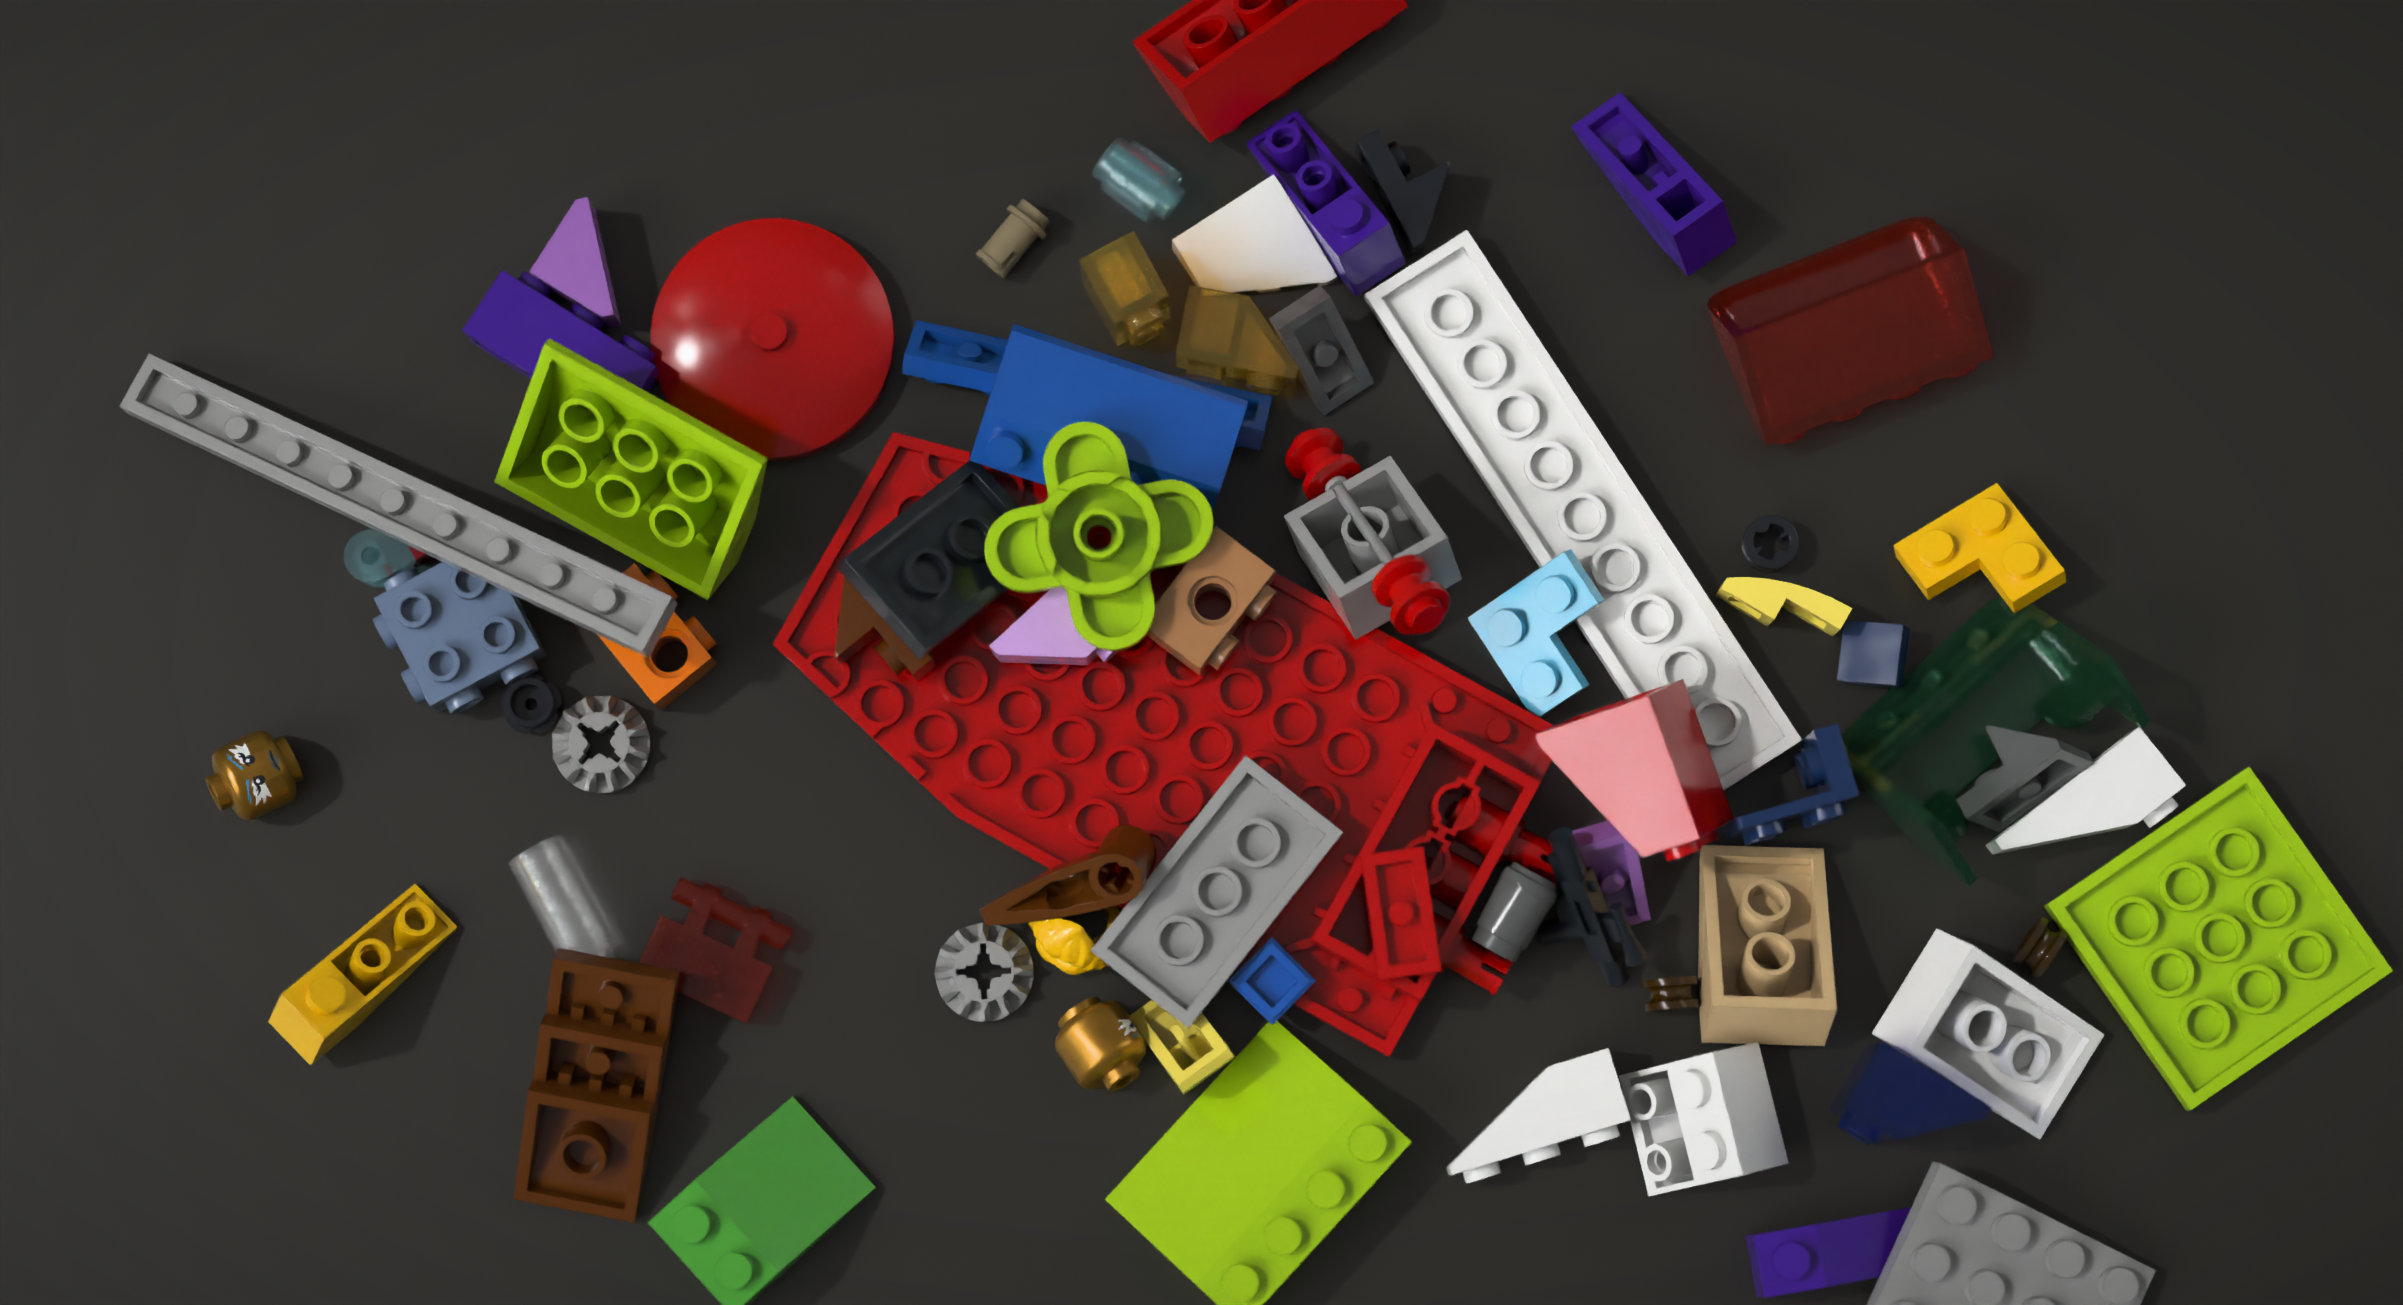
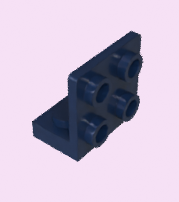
M1838 724L1813 730L1800 742L1801 753L1794 755L1796 769L1804 790L1813 788L1815 795L1737 817L1724 827L1727 839L1742 836L1745 846L1753 845L1781 836L1780 833L1787 831L1785 824L1787 822L1801 819L1804 829L1838 820L1840 819L1839 816L1847 814L1845 805L1858 797L1859 793Z

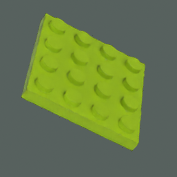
M2246 767L2044 905V908L2058 928L2068 934L2067 941L2186 1111L2192 1110L2393 971L2250 767Z

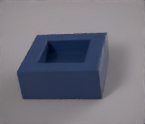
M1846 620L1843 626L1837 681L1848 685L1903 689L1910 628L1902 624Z

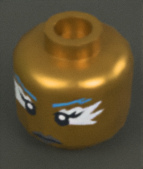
M258 730L216 749L212 755V766L215 773L205 778L208 789L220 811L232 807L241 819L254 820L293 801L296 796V782L303 780V775L286 739L283 736L274 739L268 732Z
M1091 997L1076 1004L1060 1018L1058 1026L1061 1030L1056 1036L1055 1048L1081 1087L1092 1090L1106 1086L1109 1092H1116L1128 1086L1140 1075L1141 1071L1137 1065L1146 1054L1147 1042L1126 1009L1120 1003L1112 1000L1102 1002L1098 997Z

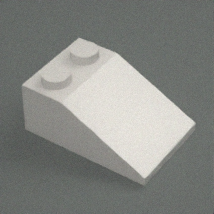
M1936 929L1871 1033L1910 1060L2039 1140L2105 1035L1974 945L1939 929Z

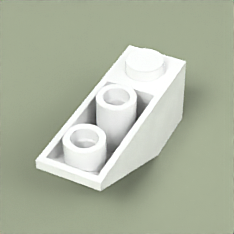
M1609 1048L1546 1067L1446 1167L1449 1176L1463 1172L1467 1184L1502 1173L1498 1162L1502 1159L1522 1154L1525 1165H1529L1561 1155L1558 1142L1581 1135L1584 1146L1587 1147L1619 1137L1620 1133L1617 1124L1629 1121L1631 1118Z

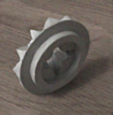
M611 695L584 697L581 701L563 711L562 717L552 732L553 760L559 771L571 784L591 793H610L628 786L641 774L650 754V734L643 717L633 706ZM619 723L620 725L613 731L615 735L611 738L610 743L616 749L614 753L621 758L620 761L617 763L611 757L606 758L599 753L592 759L588 758L582 764L581 762L586 758V752L591 745L585 738L586 734L581 731V728L585 725L589 730L594 729L602 734L608 728L612 729Z
M984 922L958 929L940 948L935 967L937 987L945 1003L960 1016L979 1022L999 1020L1016 1011L1026 1000L1034 978L1032 957L1025 943L1008 928L1000 925L986 926ZM982 945H986V954L989 955L992 965L1001 966L1002 969H1011V974H1002L1001 977L991 979L990 989H987V999H982V990L979 989L976 979L967 978L966 975H957V970H967V967L977 965Z

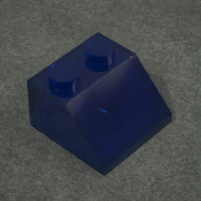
M1879 1042L1865 1047L1830 1106L1829 1111L1841 1117L1837 1128L1869 1146L1871 1142L1878 1144L1879 1141L1900 1140L1984 1119L1992 1107L1886 1043Z

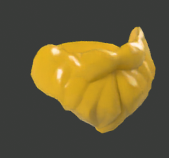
M1116 906L1104 908L1107 914L1106 929L1093 940L1090 939L1081 925L1069 920L1055 918L1029 922V926L1033 930V936L1036 938V948L1044 960L1070 975L1103 969L1108 965L1093 954L1091 949L1120 914Z

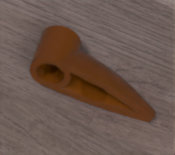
M1131 825L1117 826L1107 833L1098 851L1074 858L1030 878L979 909L986 926L1007 925L1067 917L1127 903L1136 898L1141 892L1156 857L1154 841L1148 833L1138 827Z

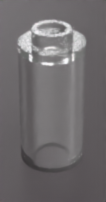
M563 834L534 845L508 863L555 951L558 948L616 959L612 950L617 948L622 942Z

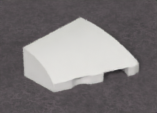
M1274 174L1172 239V250L1205 299L1230 297L1236 292L1253 290L1259 293L1280 291V287L1319 283V286H1325L1337 280V275Z

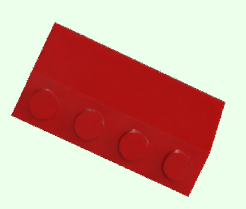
M1192 0L1133 40L1132 43L1186 120L1211 143L1220 136L1236 130L1243 120L1271 101L1284 97L1294 85L1320 67L1327 66L1336 61L1342 52L1368 34L1384 28L1391 18L1405 10L1408 5L1405 0Z

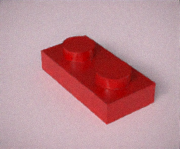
M1416 847L1361 855L1360 859L1378 981L1440 973L1441 965L1424 848Z

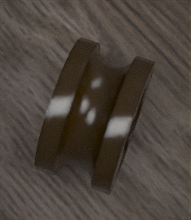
M2040 916L2026 933L2010 961L2016 966L2021 963L2027 964L2031 969L2030 975L2035 979H2038L2048 968L2068 935L2062 929L2058 932L2051 931L2047 925L2048 920L2043 916Z
M1697 976L1669 977L1642 981L1643 989L1648 990L1650 993L1649 1002L1644 1004L1645 1012L1699 1008V999L1694 998L1692 995L1693 986L1698 984Z

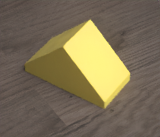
M1150 1000L1130 1015L1144 1036L1148 1046L1183 1095L1234 1059L1231 1050L1203 1013L1200 1014L1189 1029L1153 1000Z

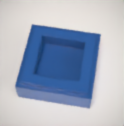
M1271 937L1228 982L1273 1025L1309 989L1316 979L1281 944Z

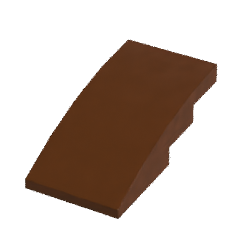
M563 948L557 949L552 962L546 1014L540 1024L533 1081L527 1092L514 1200L635 1223L638 1216L661 1095L680 971Z

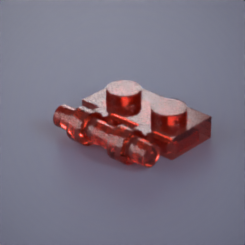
M681 877L672 893L671 900L691 908L684 925L661 915L639 963L680 971L678 992L749 1024L775 969L753 958L761 941L783 951L791 937L793 928L773 920V912L758 905L752 910L722 896L723 889L705 882L702 887ZM711 918L741 932L734 949L703 935Z

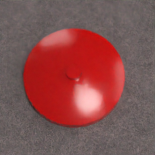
M761 218L733 224L713 233L690 249L677 263L662 286L655 304L650 331L651 351L656 354L652 362L660 371L657 380L670 405L768 458L767 461H787L814 455L832 447L856 430L869 416L882 396L890 377L895 351V330L889 302L879 279L870 265L851 245L835 234L810 223L784 218Z

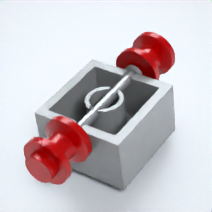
M1317 428L1300 433L1293 440L1286 453L1285 465L1293 477L1304 480L1303 492L1309 502L1284 515L1300 558L1355 640L1391 620L1397 631L1402 634H1423L1436 628L1442 622L1450 604V597L1445 589L1462 580L1448 537L1391 456L1361 471V467L1354 457L1342 454L1344 448L1343 441L1333 429Z

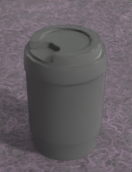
M1516 862L1506 866L1500 874V878L1476 923L1479 926L1472 940L1516 963L1522 950L1526 951L1551 906L1554 905L1558 895L1556 893L1558 885Z

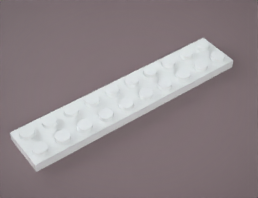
M1465 230L1364 295V300L1538 566L1541 568L1564 551L1571 549L1605 601L1575 620V623L1624 698L1627 699L1683 679L1723 790L1731 787L1802 741L1468 230Z

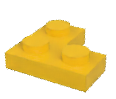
M1998 483L1893 545L1896 558L1928 600L1980 569L2014 613L2066 583V574L2063 567Z

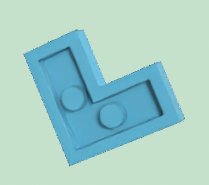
M1570 549L1564 551L1468 617V620L1526 709L1541 718L1590 685L1556 633L1605 600Z

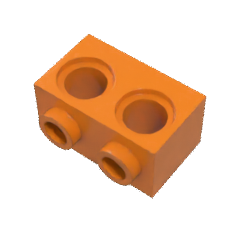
M634 563L622 573L672 596L674 600L678 598L677 594L663 577L654 570L645 576ZM674 611L649 658L598 635L661 711L718 665L708 653L717 643L694 615L684 623ZM673 641L685 644L688 656L683 667L674 672L659 670L656 663L659 649L666 643Z

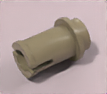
M1024 199L1016 207L1011 204L1006 210L1010 215L982 249H979L975 254L985 265L1004 279H1006L1009 271L1037 237L1044 240L1047 236L1044 229L1049 225L1050 221Z

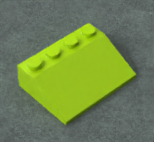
M549 338L542 348L494 483L708 600L739 562L756 520L768 458Z
M1278 1021L1273 1025L1267 1022L1105 1200L1217 1305H1263L1408 1147L1411 1141Z

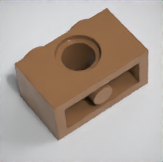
M1215 526L1204 551L1184 566L1155 604L1154 620L1146 635L1199 676L1202 675L1209 664L1216 670H1219L1240 642V640L1232 635L1246 616L1256 621L1276 596L1277 591L1270 587L1275 580V570ZM1209 590H1217L1224 593L1231 602L1229 612L1217 620L1203 618L1195 608L1198 597Z

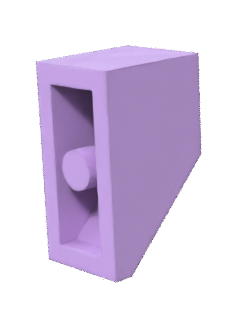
M1062 588L1049 590L990 645L994 656L1000 662L1089 665L1097 656L1106 662L1119 652L1105 651L1093 647L1079 635L1072 621L1067 592Z

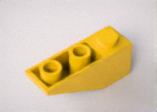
M416 884L412 885L280 995L268 1022L310 1066L313 1065L362 1023L456 931L457 926Z

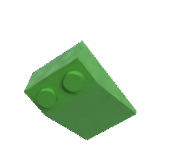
M792 1096L691 1182L653 1217L648 1224L722 1305H750L877 1187Z

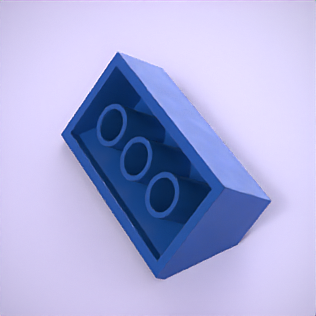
M1013 324L969 461L1046 486L1043 458L1049 441L1059 430L1070 424L1093 422L1110 429L1120 439L1126 452L1132 482L1136 485L1163 480L1186 482L1197 488L1205 496L1213 512L1248 401Z

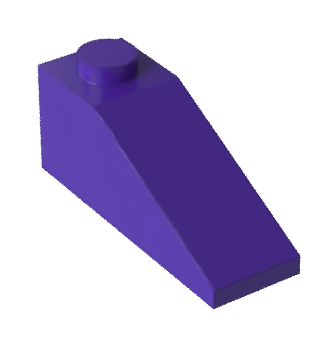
M1621 92L1571 126L1576 137L1653 240L1688 277L1737 243L1723 200Z
M1911 1207L1745 1235L1756 1296L1766 1298L1880 1277Z

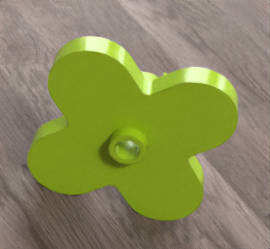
M1093 422L1073 423L1059 430L1049 441L1045 449L1043 470L1048 491L1046 502L1016 508L1000 516L993 523L986 536L985 558L994 578L1012 591L1036 593L1057 588L1064 589L1067 592L1072 621L1079 635L1087 643L1098 649L1121 651L1140 642L1152 626L1155 603L1150 581L1151 572L1156 569L1182 565L1198 557L1210 541L1213 530V514L1205 496L1197 488L1186 482L1163 480L1136 485L1131 480L1124 446L1110 429ZM1095 527L1106 528L1112 536L1110 544L1103 549H1095L1087 541L1088 533Z

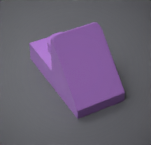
M1608 820L1573 830L1572 832L1586 866H1592L1609 911L1611 912L1610 906L1613 903L1620 902L1630 926L1651 920L1639 856L1634 847Z

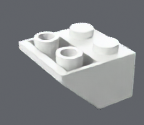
M1758 1042L1619 1075L1631 1118L1630 1123L1648 1196L1788 1164Z

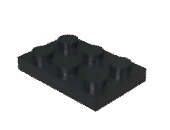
M968 461L843 558L837 569L917 658L921 660L1009 590L1000 584L989 570L984 552L985 540L989 529L1000 516L1010 510L1021 507L983 465Z

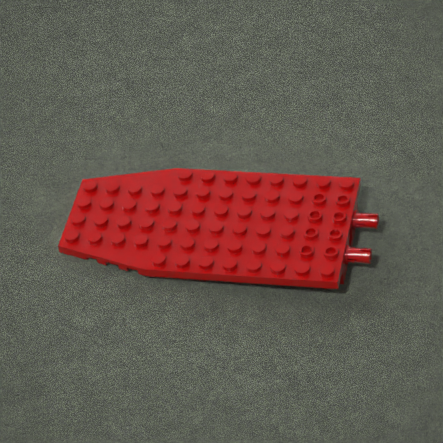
M897 432L892 433L774 640L773 645L955 817L1048 869L1074 858L1098 851L1107 833L1117 826L1131 825L1138 827L1149 834L1156 848V857L1148 875L1149 877L1246 755L1339 828L1343 835L1234 971L1235 973L1273 937L1316 979L1293 1005L1389 1058L1436 973L1378 981L1360 856L1423 847L1441 972H1444L1447 967L1488 990L1493 996L1496 994L1503 979L1484 970L1481 965L1505 976L1513 962L1464 936L1466 929L1462 925L1497 862L1503 864L1505 859L1512 863L1516 862L1549 881L1557 883L1551 865L1541 859L1543 857L1548 860L1547 857L1553 852L1550 842L1524 828L1523 826L1526 821L1521 819L1552 762V759L1539 747L1535 735L1554 725L1378 628L1355 640L1330 602L1276 572L1275 580L1270 587L1276 590L1277 594L1270 605L1256 621L1248 616L1245 617L1232 634L1240 640L1233 653L1219 670H1216L1209 664L1201 676L1147 635L1136 645L1119 651L1106 662L1099 656L1089 665L1000 662L992 653L990 645L1049 590L1036 593H1019L1010 589L1007 590L929 653L936 667L919 681H916L907 669L899 676L893 672L874 648L883 641L879 635L840 665L835 658L844 575L837 569L839 564L848 554L967 463L971 456L968 451ZM983 465L1020 507L1046 502L1048 498L1047 486ZM1095 527L1088 533L1087 541L1091 547L1103 549L1110 544L1112 536L1106 528ZM1187 563L1156 569L1151 572L1150 581L1155 604ZM1209 590L1202 593L1195 603L1197 612L1208 620H1217L1224 617L1231 607L1229 598L1217 590ZM1129 902L1115 906L1123 910Z

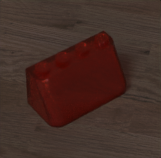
M1927 217L1907 218L1722 289L1707 302L1714 330L1755 430L1767 446L1773 443L1786 444L1802 438L1809 429L1830 421L1842 422L1853 419L1860 415L1865 407L1886 399L1898 400L1907 398L1915 394L1922 385L1943 377L1955 378L1966 375L1973 371L1978 363L1994 358L1965 250L1933 219Z

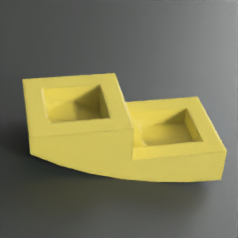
M1726 578L1715 597L1767 627L1776 618L1782 607L1832 637L1842 628L1853 609L1815 590L1766 578Z

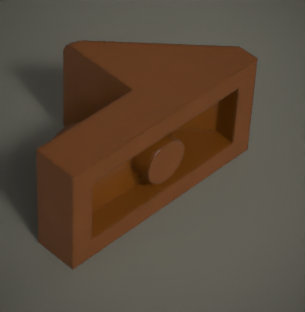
M844 577L835 647V658L840 665L879 635L883 641L874 648L897 676L907 669L916 681H919L936 667L933 658L929 654L919 660Z

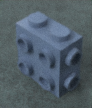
M442 561L420 574L417 568L397 574L384 583L386 592L374 598L381 614L373 618V622L390 651L397 647L400 648L409 666L408 669L401 672V676L410 694L418 705L427 700L429 706L439 713L448 709L450 714L454 715L473 707L484 699L481 693L483 689L500 680H503L505 685L509 686L520 679L534 674L539 669L535 662L548 656L517 596Z

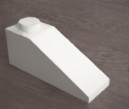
M2138 727L2123 736L2095 758L2093 764L2030 809L1985 846L1994 855L2125 829L2139 823L2141 820L2150 828L2179 806L2172 796L2185 787L2186 784L2142 729Z

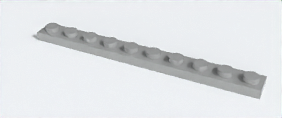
M148 354L119 405L127 414L647 658L650 657L678 605L670 595L151 354Z

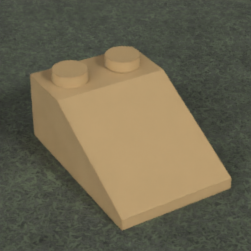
M1702 845L1699 874L1698 997L1700 1002L1701 1043L1751 1044L1758 1042L1765 1045L1825 1046L1837 1011L1824 848Z

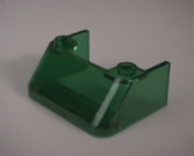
M2000 596L1985 604L1904 677L1903 689L1892 688L1845 730L1841 737L1854 779L1915 846L1967 886H1970L1978 878L1955 845L1965 832L1969 820H1966L1956 796L1999 758L1985 727L1987 725L2027 733L2044 718L2058 728H2074L2090 722L2106 705L2142 729L2152 720L2111 656L2032 603L2014 613Z

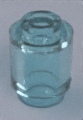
M1121 136L1116 138L1107 148L1092 172V176L1102 183L1100 189L1146 223L1152 221L1156 215L1163 221L1166 220L1185 194V191L1178 186L1183 176L1182 173L1135 140L1130 144Z

